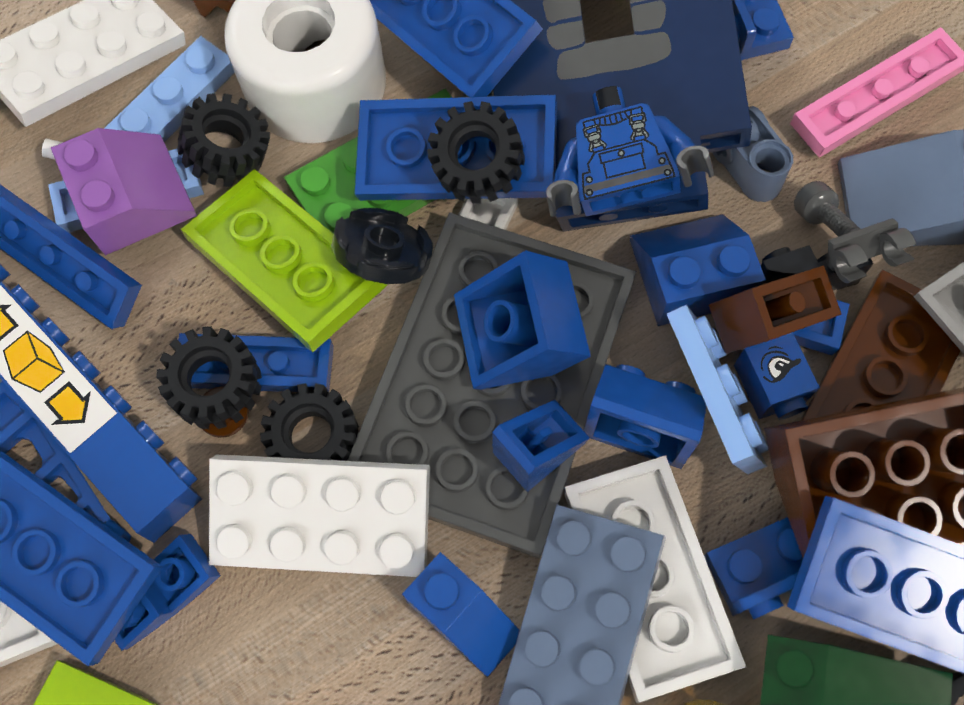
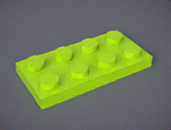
M255 169L181 229L186 239L312 353L387 286V284L369 281L349 272L336 260L331 249L334 234Z

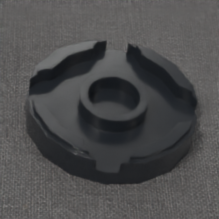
M361 208L352 211L350 218L343 219L341 217L336 222L331 249L336 260L355 275L383 284H405L419 279L428 270L432 258L433 242L424 228L418 225L416 230L407 224L409 218L398 212L381 208Z

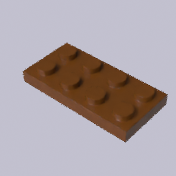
M883 269L880 271L846 332L840 349L835 353L820 381V388L814 393L800 421L941 392L961 350L915 299L914 296L922 289Z

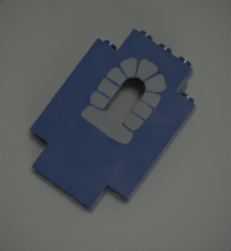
M511 0L533 17L543 30L494 87L493 93L494 96L556 95V169L566 142L576 137V123L581 119L596 116L592 95L599 89L609 86H618L622 89L626 107L640 103L648 104L654 116H666L690 137L696 146L705 147L709 153L750 146L752 125L732 0H630L634 34L588 43L585 41L580 0ZM704 171L693 173L690 176L692 186L690 187L683 185L680 176L681 193L587 217L580 201L581 213L579 215H574L572 206L566 205L556 210V218L562 231L565 232L707 210L708 187L706 174Z

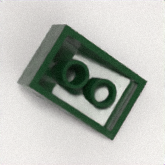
M768 635L760 705H951L953 674L832 645Z

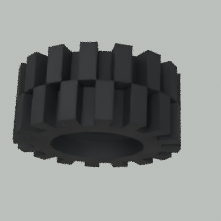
M213 93L207 94L205 102L198 97L193 100L192 107L187 106L178 136V155L183 154L181 162L185 168L194 165L192 175L198 179L205 173L209 175L207 183L215 185L217 178H222L224 187H232L235 178L239 182L252 170L255 169L259 172V168L262 167L270 141V132H267L269 125L266 118L259 120L261 112L256 107L250 111L246 109L248 101L240 98L238 104L232 103V95L225 93L223 94L222 101H218L216 94ZM211 132H223L236 138L242 146L238 148L220 147L212 143L205 135Z
M472 101L463 103L465 112L458 114L454 106L447 110L450 117L448 122H445L441 117L436 121L435 126L438 134L430 132L428 142L432 149H427L428 158L432 164L433 171L448 193L452 191L455 198L464 202L465 197H469L473 204H481V197L487 196L489 202L498 199L495 192L502 189L507 194L513 189L510 181L512 179L519 181L522 175L520 165H524L525 162L524 147L515 122L512 118L508 120L503 109L497 107L494 112L491 104L481 101L480 109H475ZM477 136L490 139L496 145V153L488 166L479 170H470L460 165L458 162V152L465 141Z
M212 326L202 327L203 336H198L192 329L185 332L188 342L182 345L177 338L169 344L175 351L172 356L163 352L160 361L166 368L157 369L156 378L163 384L158 389L161 396L167 401L166 403L190 425L194 422L199 428L209 429L210 423H213L218 429L227 427L226 419L231 417L237 423L244 418L239 412L243 407L251 411L256 403L251 397L253 394L260 395L261 385L257 379L262 378L261 371L256 364L257 361L243 340L237 335L233 337L229 330L220 328L217 334ZM210 361H219L226 364L229 368V380L221 391L210 396L199 395L193 391L191 385L192 376L200 366Z
M305 383L297 385L298 393L291 394L289 389L281 392L280 394L284 400L280 404L272 400L268 405L271 415L270 417L263 415L261 425L264 427L265 432L260 433L261 442L266 448L264 451L268 457L348 460L359 434L357 428L359 425L347 400L344 401L340 393L334 389L331 392H327L324 385L316 383L314 390H309ZM311 416L326 420L330 424L331 434L323 448L315 452H302L294 447L292 432L298 422Z

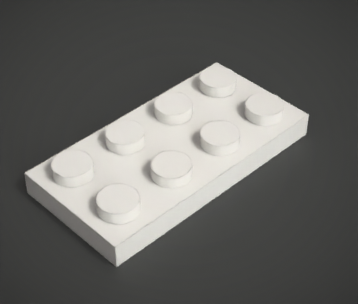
M83 0L0 39V99L22 124L27 127L185 46L184 32L153 0Z
M216 454L209 459V565L418 577L427 567L430 465Z
M666 455L564 488L563 492L571 509L658 533L666 537L628 676L636 703L746 667Z

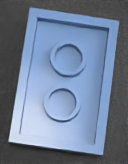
M687 305L667 313V317L732 464L747 475L767 467L761 454L769 450L766 438L758 422L753 420L751 414L747 413L744 415L740 405L748 402L736 374H732L727 363L721 365L719 361L720 358L727 354L715 328L711 327L705 315L697 319Z

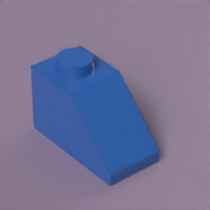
M441 552L402 593L406 602L487 678L516 645L520 632L519 628L478 585Z

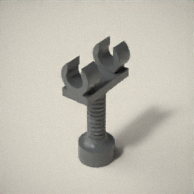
M822 181L810 182L797 193L794 200L796 212L810 224L824 223L838 236L828 240L827 266L836 272L842 282L850 283L868 276L857 265L868 262L869 258L881 254L884 260L892 267L915 259L904 251L905 248L916 245L915 239L906 228H898V222L895 219L891 218L860 229L838 209L839 197L826 183Z

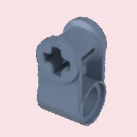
M750 106L749 113L752 125L750 146L712 153L725 166L748 198L758 202H767L780 194L793 164V154L790 148L783 143L769 125L764 114L758 108Z

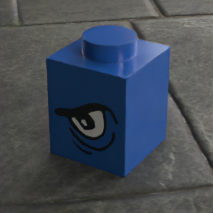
M793 332L744 348L734 364L759 420L776 414L778 420H784L805 411L808 408L806 402L820 388Z

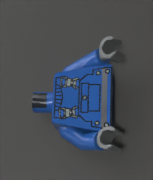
M609 86L599 89L592 95L596 116L581 119L576 123V137L566 142L555 171L554 182L547 187L546 196L551 217H556V210L566 205L572 206L574 215H579L581 213L580 201L587 217L681 193L680 176L683 185L690 187L692 186L690 176L693 173L704 171L708 173L709 177H713L714 171L709 152L705 147L696 146L691 138L666 116H654L648 104L640 103L626 107L622 89L618 86Z

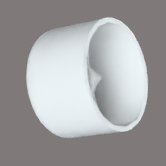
M235 0L231 6L225 23L226 51L244 97L248 101L249 109L251 110L256 107L261 112L259 120L266 118L269 125L267 130L286 140L300 143L332 141L358 129L360 100H382L386 86V71L377 19L370 0ZM325 40L320 46L305 51L315 41Z

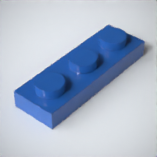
M179 333L178 341L182 345L188 342L185 333ZM237 335L243 340L257 361L256 364L262 378L257 379L261 385V391L283 392L289 389L290 392H299L297 385L305 383L309 390H314L316 383L324 385L327 392H329L334 349L331 339L326 340L312 353L294 337ZM210 361L203 364L192 376V388L213 389L219 386H226L229 380V368L226 364L219 361Z

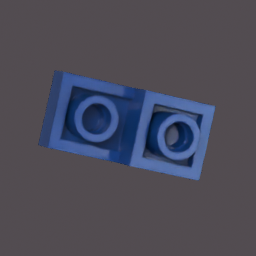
M192 534L179 535L153 559L162 565L163 568L115 638V642L121 651L131 648L155 631L221 576L214 565H209V558Z

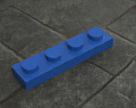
M0 184V249L110 329L124 327L142 284Z

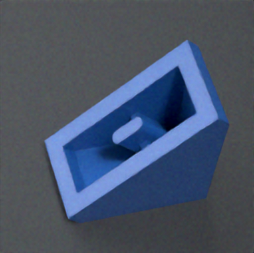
M552 400L499 424L492 432V448L494 455L528 492L580 449L590 437L556 400Z

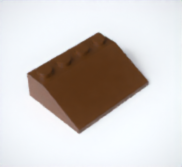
M964 387L764 428L775 482L803 558L825 496L842 500L964 546Z

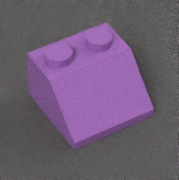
M97 128L51 147L83 230L104 255H108L197 216L160 134Z

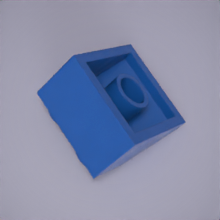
M723 214L631 235L629 239L657 326L670 324L667 313L684 305H687L696 317L712 314L709 304L761 286L766 281L749 234Z
M525 250L454 294L473 389L482 390L553 376L591 357L568 263L565 260Z
M605 364L590 406L584 432L590 439L649 459L666 455L670 466L682 469L700 443L704 427L706 403L703 396L695 394V389L685 383L677 381L662 383L646 378L645 373L636 367L623 364L613 367Z

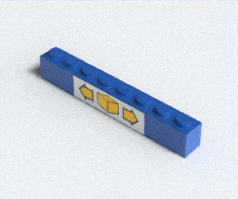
M0 263L1 380L133 530L153 543L156 542L202 500L200 495L191 487L198 478L177 456L168 462L158 451L165 442L144 420L136 426L127 417L126 413L132 406L112 385L103 390L94 379L101 372L80 350L72 356L63 345L70 340L69 337L51 318L48 317L41 322L34 315L33 312L40 306L19 284L11 289L3 281L11 274Z

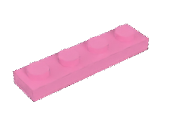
M940 27L796 112L790 124L820 158L963 72L964 51Z

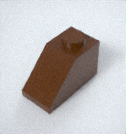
M824 265L751 288L709 304L726 354L770 341L842 315Z

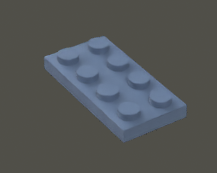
M556 505L498 705H621L666 539L664 535Z

